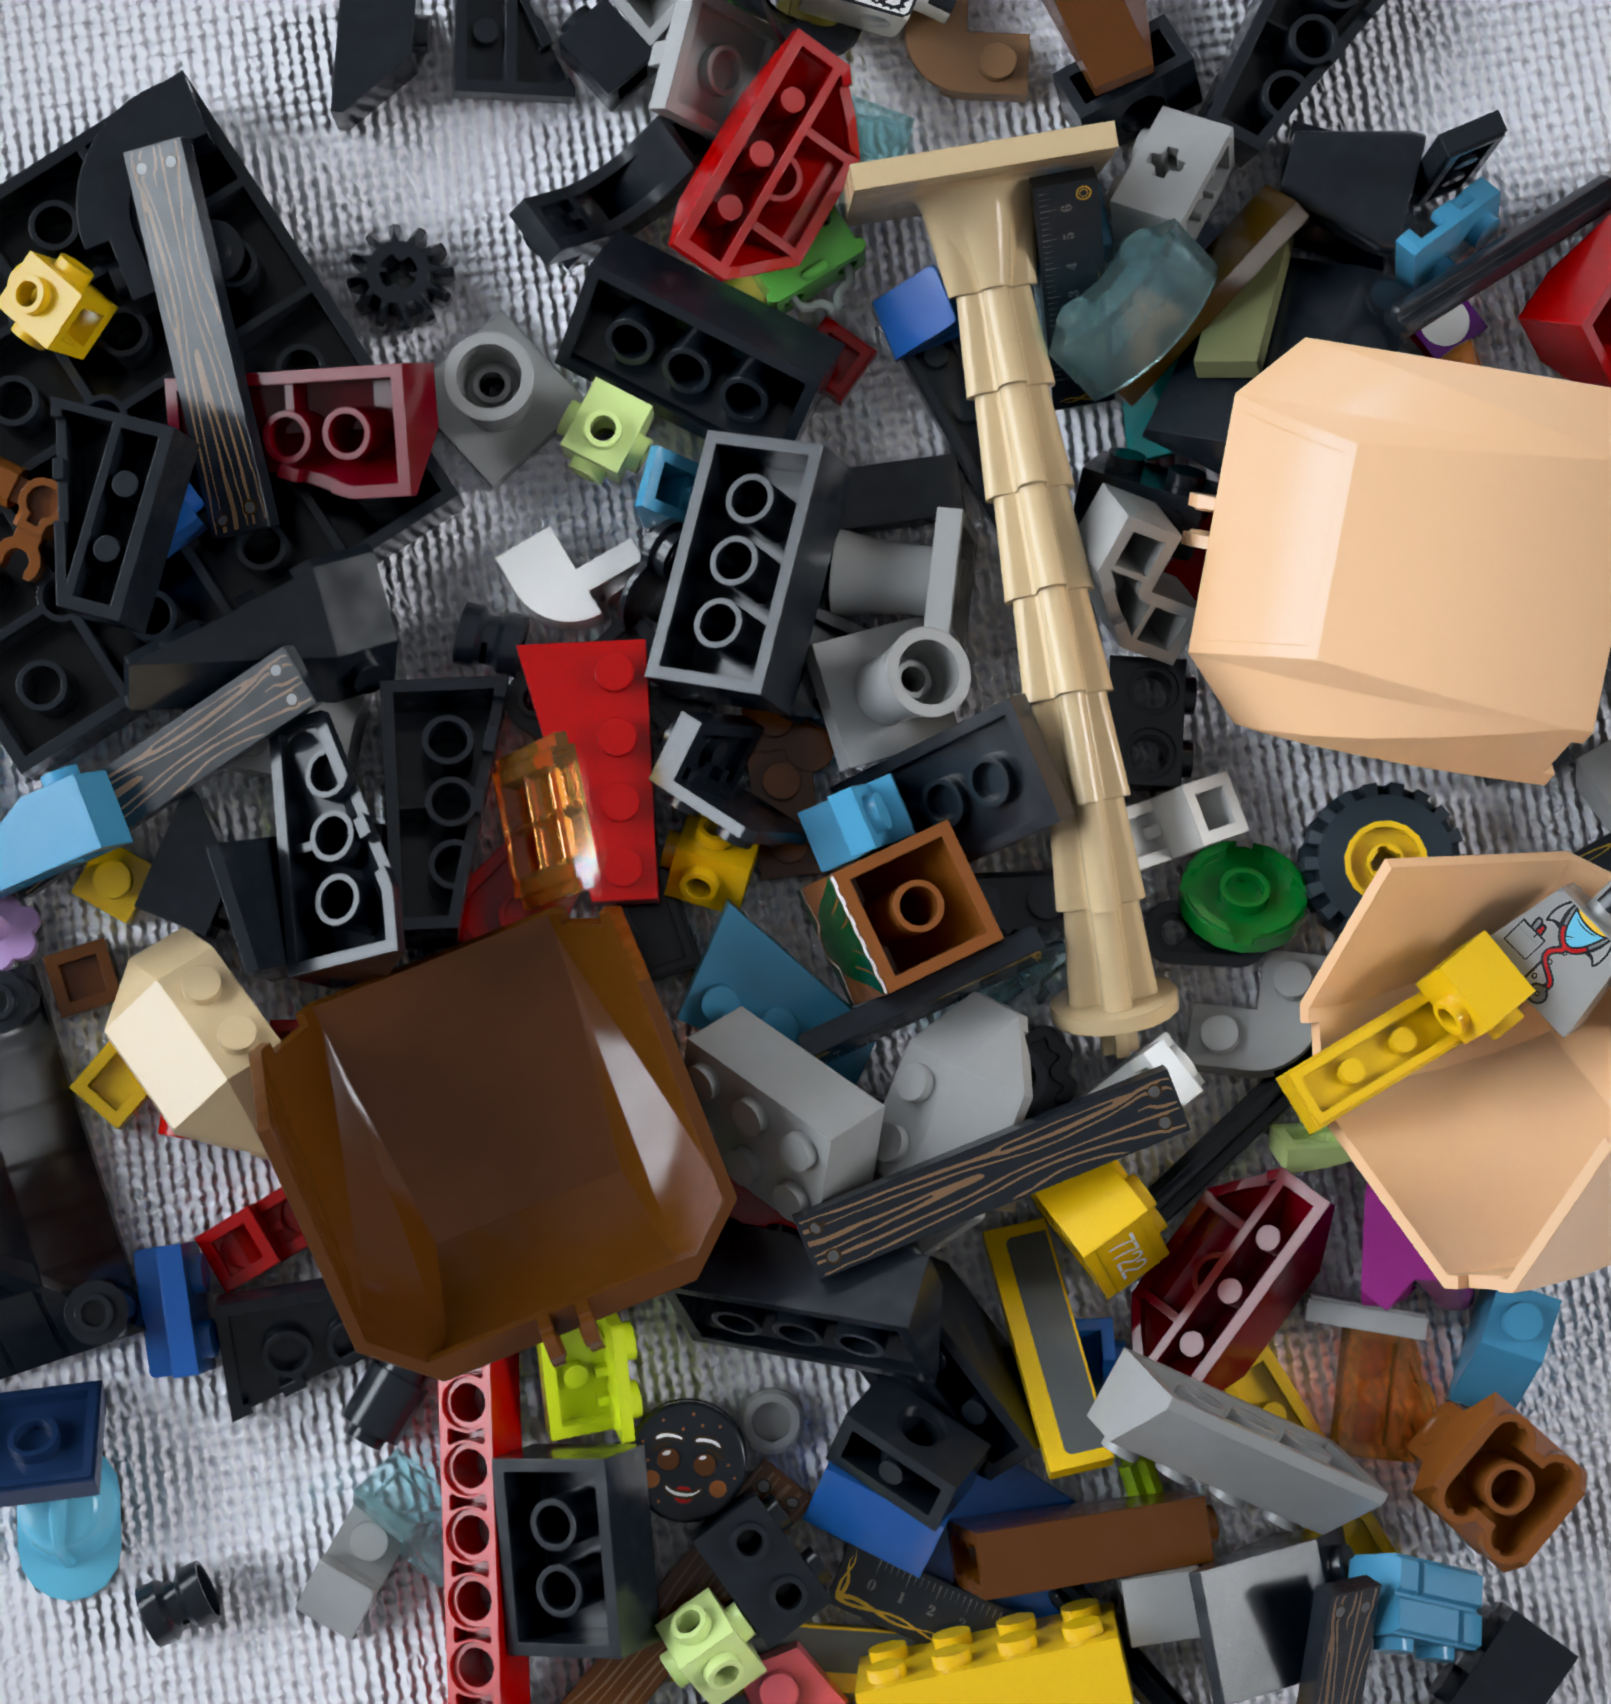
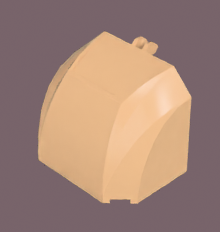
M1305 337L1235 393L1217 495L1190 492L1188 505L1193 506L1196 510L1213 512L1210 531L1193 528L1189 531L1184 530L1181 544L1207 549L1188 654L1233 723L1264 734L1349 754L1466 775L1545 786L1555 775L1552 763L1571 742L1583 744L1594 732L1611 648V388Z
M1569 851L1384 859L1299 1004L1300 1022L1311 1023L1312 1055L1314 1056L1419 993L1421 990L1415 983L1459 946L1482 931L1486 930L1491 936L1558 889L1571 883L1579 886L1592 899L1611 880V872ZM1611 987L1584 1024L1564 1038L1525 1000L1520 1004L1521 1008H1519L1524 1017L1493 1041L1486 1032L1467 1044L1461 1043L1327 1125L1444 1289L1475 1288L1498 1290V1292L1517 1293L1578 1278L1611 1265Z

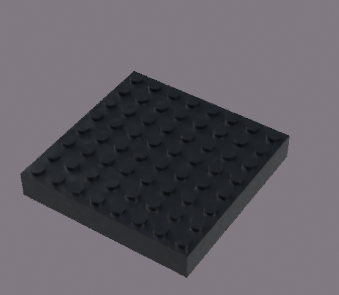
M181 70L169 79L184 74L196 95L217 148V152L196 159L209 218L221 220L231 225L238 232L244 244L245 257L243 265L232 279L225 282V287L245 373L375 365L184 71ZM113 114L0 184V296L7 287L11 272L24 261L30 251L57 259L60 253H64L90 269L94 274L90 283L118 306V309L84 360L47 349L41 351L30 346L12 332L11 327L15 321L0 309V456L28 469V480L30 481L41 477L53 479L52 458H57L56 419L51 417L50 396L168 425L164 379L175 378L160 310L144 315L132 298L122 301L107 268V264L115 262L117 259L97 266L85 251L78 228L76 195L81 167L95 136ZM430 453L417 496L348 499L332 494L330 490L303 482L289 481L277 477V474L268 472L280 525L214 540L206 508L204 507L197 514L208 530L167 558L145 635L83 619L56 605L54 542L47 541L43 549L47 558L46 569L43 576L36 583L22 579L24 571L29 564L26 552L23 550L14 552L6 568H0V742L21 775L38 782L41 776L60 768L149 711H129L124 702V656L192 620H199L208 624L238 608L234 600L235 597L252 588L259 597L293 579L289 569L307 559L368 543L374 552L377 564L465 509L466 507L459 493L433 453ZM194 463L189 482L203 499ZM17 503L11 509L0 506V542L14 535L17 525L13 524V521L19 510V504Z

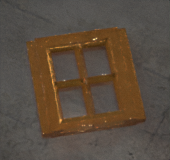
M554 732L495 760L497 772L492 773L499 815L515 899L522 900L523 911L538 909L595 888L594 875L599 874L576 747L575 743H568L567 732ZM548 776L550 777V783H551V788H552L553 799H554V804H555V809H556V811H554V805H553V800H552V795H551V789H550V784H549ZM557 824L559 825L560 836H561V841H562V846H563V852H564V857H565V859L563 858V853H562L561 842H560V837H559V832H558Z

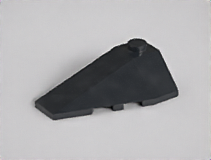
M323 710L315 711L304 715L269 739L287 975L288 978L336 989L388 976L406 951L400 886L330 714Z

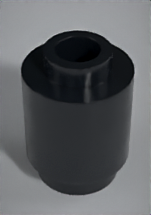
M373 1359L342 1413L347 1420L352 1422L347 1433L365 1445L379 1451L385 1442L398 1446L429 1392L424 1387L429 1377Z

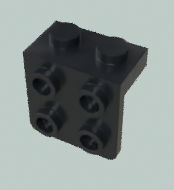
M682 710L679 717L670 724L664 733L661 743L663 750L648 779L669 793L666 801L674 808L695 817L704 815L718 824L715 830L716 834L725 841L740 848L750 849L752 844H764L774 849H782L784 844L805 845L808 840L800 823L737 784L765 727L745 715Z

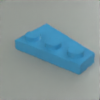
M727 898L679 1005L676 1016L682 1022L703 1029L742 1006L801 1047L798 1040L801 1037L800 1034L854 1008L826 983L814 976L790 955L786 948L771 935H767L739 907ZM876 1041L835 1059L826 1065L857 1085Z

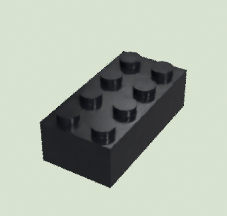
M714 430L707 431L644 675L646 678L678 698L791 716L852 474V469L824 444Z

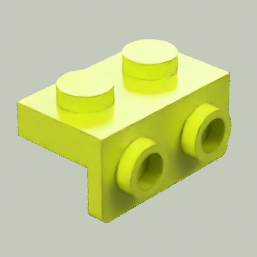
M617 1313L596 1321L606 1347L596 1352H592L590 1348L586 1347L579 1328L560 1335L567 1352V1363L554 1368L544 1343L537 1345L545 1427L551 1442L615 1429L622 1444L635 1442L633 1419L643 1416V1406L636 1379L629 1380L628 1360L637 1358V1346L631 1322L629 1320L621 1322Z

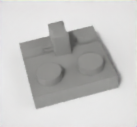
M676 0L666 40L654 42L648 65L652 68H658V73L648 109L714 141L741 93L781 46L771 25L726 0Z

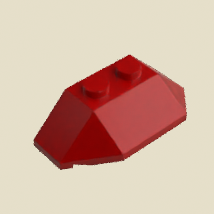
M801 29L793 30L741 93L678 200L668 243L671 248L720 282L800 266L843 191L850 164L859 163L860 161L856 116L849 88L852 85L850 65Z

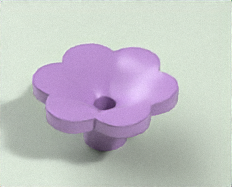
M12 895L0 899V970L8 971L15 961L29 960L36 953L38 942L34 934L41 926V917L38 912L30 906H22L20 901Z

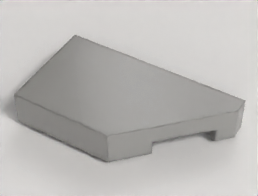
M1309 1291V1294L1305 1293L1302 1317L1305 1321L1425 1341L1429 1319L1425 1317L1426 1314L1395 1308L1386 1311L1380 1307L1362 1306V1301L1359 1299Z

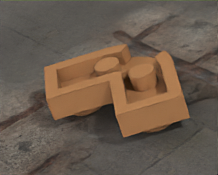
M968 0L956 1L945 24L915 10L912 11L907 23L904 25V47L907 59L911 60L915 69L927 82L941 90V95L960 100L1026 103L1028 96L1030 34L967 31Z

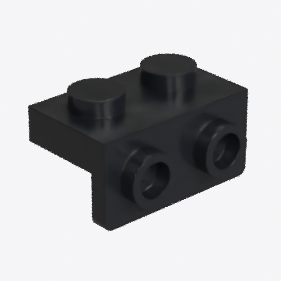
M1113 447L1109 451L1103 450L1082 468L1073 509L1079 526L1102 483H1106L1156 502L1182 535L1184 530L1200 529L1202 522L1211 513L1196 510L1193 506L1188 505L1190 492L1217 495L1219 483L1206 479L1207 474L1199 468L1183 464H1173L1168 469L1145 462L1146 456L1141 452L1128 448ZM1180 541L1171 557L1188 561L1195 554L1196 547L1181 544Z

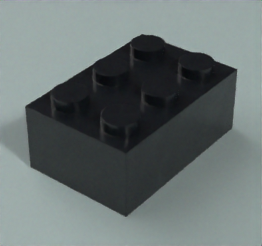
M531 1444L492 1458L508 1655L623 1659L660 1641L661 1636L655 1627L660 1622L644 1444Z

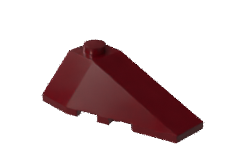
M434 362L245 373L268 472L277 474V477L289 481L303 482L330 490L332 494L348 499L417 496L438 431ZM164 379L168 426L177 428L189 437L176 379Z

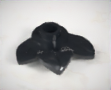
M674 518L667 519L659 525L652 527L645 534L640 546V564L628 579L620 598L618 611L620 624L623 628L627 630L632 629L643 616L658 624L684 524L680 520Z

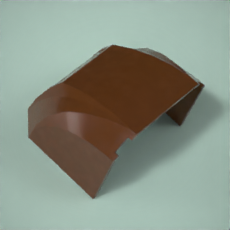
M621 906L604 907L599 912L600 918L570 919L566 907L549 908L394 969L388 976L361 982L308 1003L295 1014L300 1026L274 1048H272L271 1043H260L248 1053L257 1133L357 1353L446 1382L544 1343L553 1367L556 1368L567 1363V1352L560 1335L579 1328L586 1347L590 1348L592 1352L606 1348L596 1322L597 1320L698 1279L738 1198L650 974Z

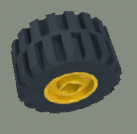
M1390 782L1384 786H1377V783L1365 784L1358 789L1349 790L1338 796L1324 807L1308 825L1303 834L1305 836L1303 845L1298 848L1296 862H1300L1301 876H1304L1306 883L1305 889L1308 899L1306 906L1311 914L1314 912L1318 914L1323 920L1321 925L1329 932L1333 933L1336 931L1341 934L1384 859L1460 856L1458 843L1463 841L1459 828L1452 830L1446 820L1450 814L1442 805L1436 808L1427 800L1430 795L1419 789L1414 792L1405 790L1404 784Z

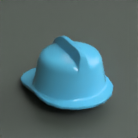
M102 1456L100 1495L17 1505L18 1553L22 1570L35 1588L51 1598L75 1601L91 1597L109 1583L119 1566L122 1548L121 1493L117 1473L105 1456Z

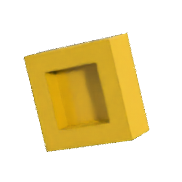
M120 847L88 861L71 893L120 921L131 925L139 911V908L134 907L152 864Z

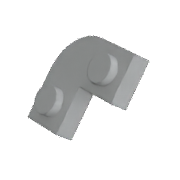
M1279 950L1267 951L1264 955L1257 1009L1193 1002L1186 1055L1193 1062L1197 1072L1247 1078H1268L1275 1076L1274 1071L1291 1065L1303 1056L1312 1046L1311 1023L1300 1022L1299 1004L1327 955Z

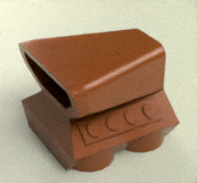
M1494 1392L1468 1409L1451 1401L1444 1402L1417 1432L1408 1446L1409 1452L1420 1468L1412 1493L1461 1535L1472 1550L1477 1554L1485 1556L1503 1573L1526 1566L1586 1494L1587 1472L1497 1392Z

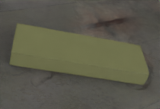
M1293 235L1209 326L1201 332L1194 358L1197 378H1255L1262 372L1294 246Z

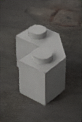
M1102 483L1078 526L1095 589L1089 592L1094 611L1120 647L1173 666L1191 635L1197 605L1195 599L1177 576L1163 572L1183 536L1156 502Z

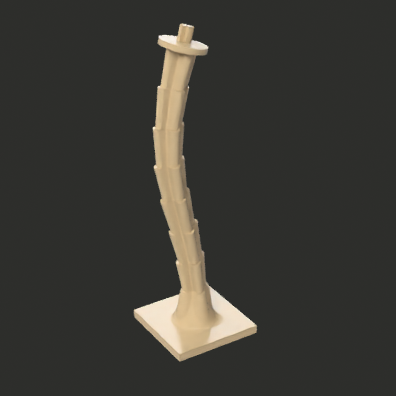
M1114 120L850 164L839 205L841 216L848 227L922 215L948 298L956 299L966 398L969 401H975L986 503H994L1005 605L1013 606L1022 694H1026L1076 816L1050 827L1056 911L1063 912L1068 981V987L1061 990L1051 999L1052 1023L1060 1031L1077 1036L1100 1037L1103 1056L1116 1054L1117 1058H1125L1130 1056V1052L1140 1050L1138 1031L1152 1028L1169 1020L1179 1010L1177 986L1169 979L1155 976L1139 902L1146 895L1124 796L1131 795L1107 696V693L1113 692L1114 689L1088 593L1093 591L1095 586L1069 490L1073 489L1075 484L1049 390L1056 383L1031 286L1038 284L1037 252L1029 178L1092 166L1098 175L1119 147Z

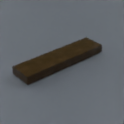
M1265 184L1093 369L1091 374L1105 388L1131 407L1135 405L1195 341L1201 332L1209 326L1302 226L1309 215L1297 201Z

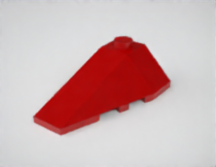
M1611 214L1548 271L1518 317L1541 362L1570 381L1610 388Z

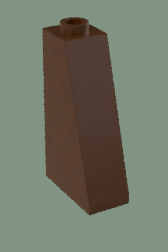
M1186 1489L949 1519L947 1522L954 1582L957 1586L985 1601L1210 1563L1214 1561L1212 1543H1217L1219 1538L1218 1521L1212 1505L1206 1504L1204 1495Z

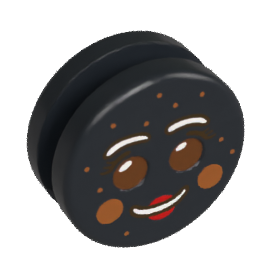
M698 1398L673 1399L652 1409L635 1429V1442H630V1444H644L649 1504L650 1510L653 1513L675 1522H698L711 1518L723 1511L739 1493L747 1468L746 1443L737 1423L721 1407Z

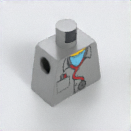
M1611 880L1592 899L1575 883L1568 884L1491 935V938L1535 989V992L1526 1000L1563 1038L1584 1024L1611 987Z

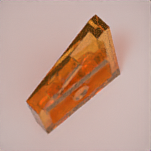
M1342 1327L1330 1439L1338 1444L1349 1456L1416 1463L1408 1450L1409 1443L1432 1416L1434 1411L1437 1410L1438 1405L1431 1385L1422 1376V1359L1415 1339Z

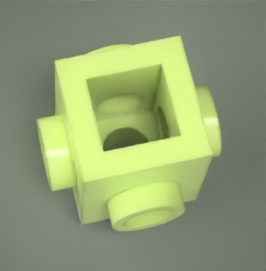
M595 377L583 402L580 403L573 399L563 414L557 428V434L564 437L560 444L563 455L571 460L568 469L597 485H601L605 478L620 485L627 470L637 474L648 456L650 446L653 444V440L646 437L655 419L653 406ZM603 433L613 434V437L605 441L596 439Z
M709 1587L690 1601L682 1604L676 1611L655 1625L668 1649L659 1657L670 1676L681 1689L691 1683L709 1704L724 1703L767 1672L765 1665L750 1642V1639L757 1635L753 1625L735 1601L725 1608Z

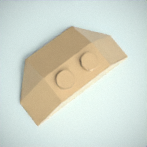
M182 927L128 960L104 1030L106 1037L175 1135L223 1148L250 1152V1155L269 1160L257 1133L248 1053L260 1043H271L272 1048H274L281 1040L214 947L189 929Z

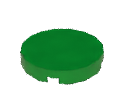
M1223 841L1201 849L1186 864L1178 893L1182 917L1195 934L1216 947L1238 953L1266 952L1286 944L1300 929L1307 904L1305 879L1293 862L1271 847L1253 843L1251 849L1248 847H1236L1237 841Z

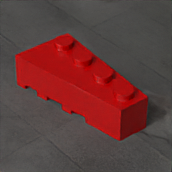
M646 639L516 645L593 904L595 906L659 904L655 785L648 780L654 769L650 680L644 676L649 660Z

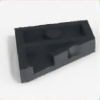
M453 0L452 98L573 103L575 86L570 77L566 78L551 48L553 41L543 21L535 15L530 5L531 0Z

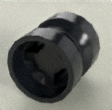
M467 602L462 612L455 638L452 656L453 664L473 668L480 663L492 666L498 675H509V677L515 678L521 666L516 645H526L530 628V617L512 612L501 617L491 614L486 606Z
M197 1560L177 1569L174 1582L170 1580L161 1582L154 1579L135 1589L136 1603L141 1618L151 1638L160 1648L179 1640L183 1631L190 1627V1623L203 1629L223 1619L220 1601L213 1583L202 1564Z

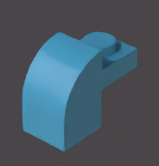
M892 773L866 784L848 787L827 796V801L797 813L822 873L848 865L917 834Z

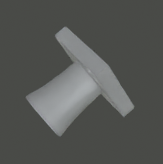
M502 310L475 334L460 341L452 349L448 358L434 369L438 430L493 490L557 435V428L562 416L573 399L580 403L584 400ZM492 385H505L504 390L498 396L488 397L483 394Z
M937 507L933 546L913 545L878 539L840 529L835 540L830 568L829 602L831 613L840 617L860 615L925 616L924 627H934L947 632L960 643L965 651L979 533L963 509Z
M916 616L808 646L805 658L840 772L888 759L958 724L954 710L962 704L968 694L971 683L970 663L964 649L953 636L938 628L924 627L925 616Z

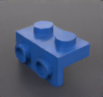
M196 1241L136 1250L133 1254L140 1309L147 1330L144 1331L150 1375L153 1378L166 1376L180 1378L199 1375L215 1369V1357L219 1355L220 1344L216 1322L213 1318H209L206 1292L210 1290V1270L205 1254L200 1253Z

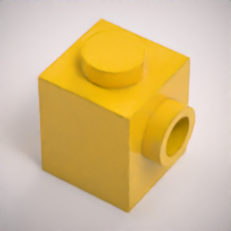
M1486 930L1459 946L1415 983L1433 1005V1012L1438 1022L1451 1034L1458 1035L1464 1044L1471 1042L1486 1032L1493 1041L1502 1036L1524 1017L1517 1007L1535 992V989Z

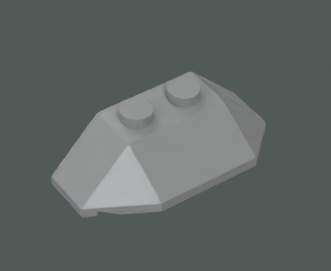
M974 991L909 1040L883 1103L885 1111L873 1181L1024 1121L1033 1099L1031 1061L1025 1035L1028 1033L1027 1016L982 993ZM986 1213L908 1244V1246L917 1248L927 1256H931L940 1250L941 1245L956 1239L981 1222Z

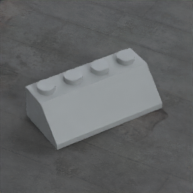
M1126 1347L1121 1352L1087 1414V1417L1104 1435L1101 1444L1115 1455L1133 1463L1137 1462L1140 1455L1157 1462L1155 1467L1158 1471L1185 1486H1190L1193 1479L1209 1485L1208 1490L1211 1494L1226 1504L1243 1509L1246 1502L1262 1508L1260 1513L1266 1519L1291 1532H1295L1298 1525H1301L1324 1535L1382 1506L1388 1496V1493L1333 1440Z

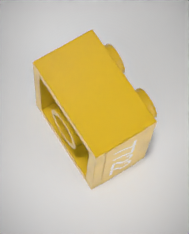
M1118 1160L1029 1195L1036 1208L1107 1300L1133 1283L1170 1254L1160 1234L1168 1225L1155 1208L1157 1205L1156 1201L1134 1173L1128 1176Z

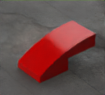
M282 1187L256 1203L246 1206L194 1238L226 1293L234 1291L308 1247Z

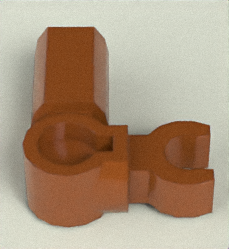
M0 456V506L11 509L16 503L19 504V510L13 521V524L17 525L14 535L0 542V568H6L14 552L23 550L28 556L29 564L24 571L22 579L36 583L43 576L46 569L47 558L43 549L47 541L54 542V521H58L57 481L45 477L34 478L30 481L28 480V469Z

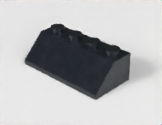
M619 229L590 264L555 363L591 382L594 381L595 377H598L652 405L655 415L704 440L706 439L707 431L714 430L800 441L826 391L845 344Z
M728 1217L698 1279L664 1293L693 1341L871 1373H883L888 1376L921 1382L936 1383L939 1372L943 1285L930 1256L912 1246L905 1245L818 1281L798 1230L783 1224H769L766 1229L742 1225L734 1218Z

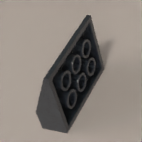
M1291 257L1262 371L1305 337L1398 352L1404 339H1397L1393 336L1391 328L1384 323V313L1394 303L1415 290L1367 267ZM1199 335L1180 356L1142 437L1220 474L1235 393L1254 378H1197L1194 358L1200 339Z

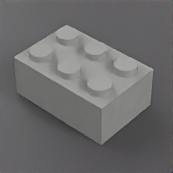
M742 1006L687 1038L684 1057L686 1069L727 1173L737 1184L744 1186L777 1210L782 1217L795 1224L792 1214L873 1182L885 1105Z

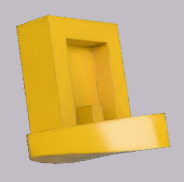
M110 1041L69 1087L116 1129H122L149 1098Z

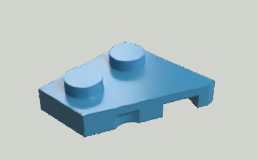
M1481 176L1463 189L1453 200H1448L1433 211L1430 220L1435 225L1422 238L1411 229L1404 232L1396 240L1395 281L1413 290H1417L1457 265L1456 262L1470 247L1475 250L1482 248L1493 237L1500 225L1499 206L1501 191Z

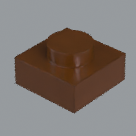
M103 937L42 957L61 1019H69L114 1004L121 983V977L108 938Z

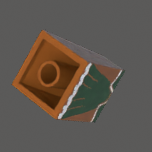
M948 819L797 891L851 1006L890 994L1004 939Z

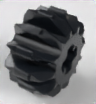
M393 224L389 229L391 242L382 244L376 234L369 233L366 236V241L373 252L372 255L361 252L352 253L350 261L362 273L347 278V287L352 293L362 294L355 303V307L361 316L376 312L375 325L379 330L386 331L391 326L395 317H398L403 334H412L414 329L413 316L420 314L424 323L432 326L437 322V319L429 305L431 303L442 307H449L451 305V294L441 286L455 281L456 275L453 267L440 265L447 256L446 248L442 243L426 247L428 236L422 228H417L412 232L406 242L404 241L400 225ZM400 270L405 276L410 275L413 284L403 290L399 284H393L390 275Z

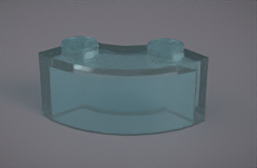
M1175 218L1149 229L1143 228L1135 231L1128 238L1123 239L1115 259L1101 278L1081 296L1060 307L1049 355L1094 402L1113 394L1149 370L1185 334L1206 303L1216 281L1219 266Z

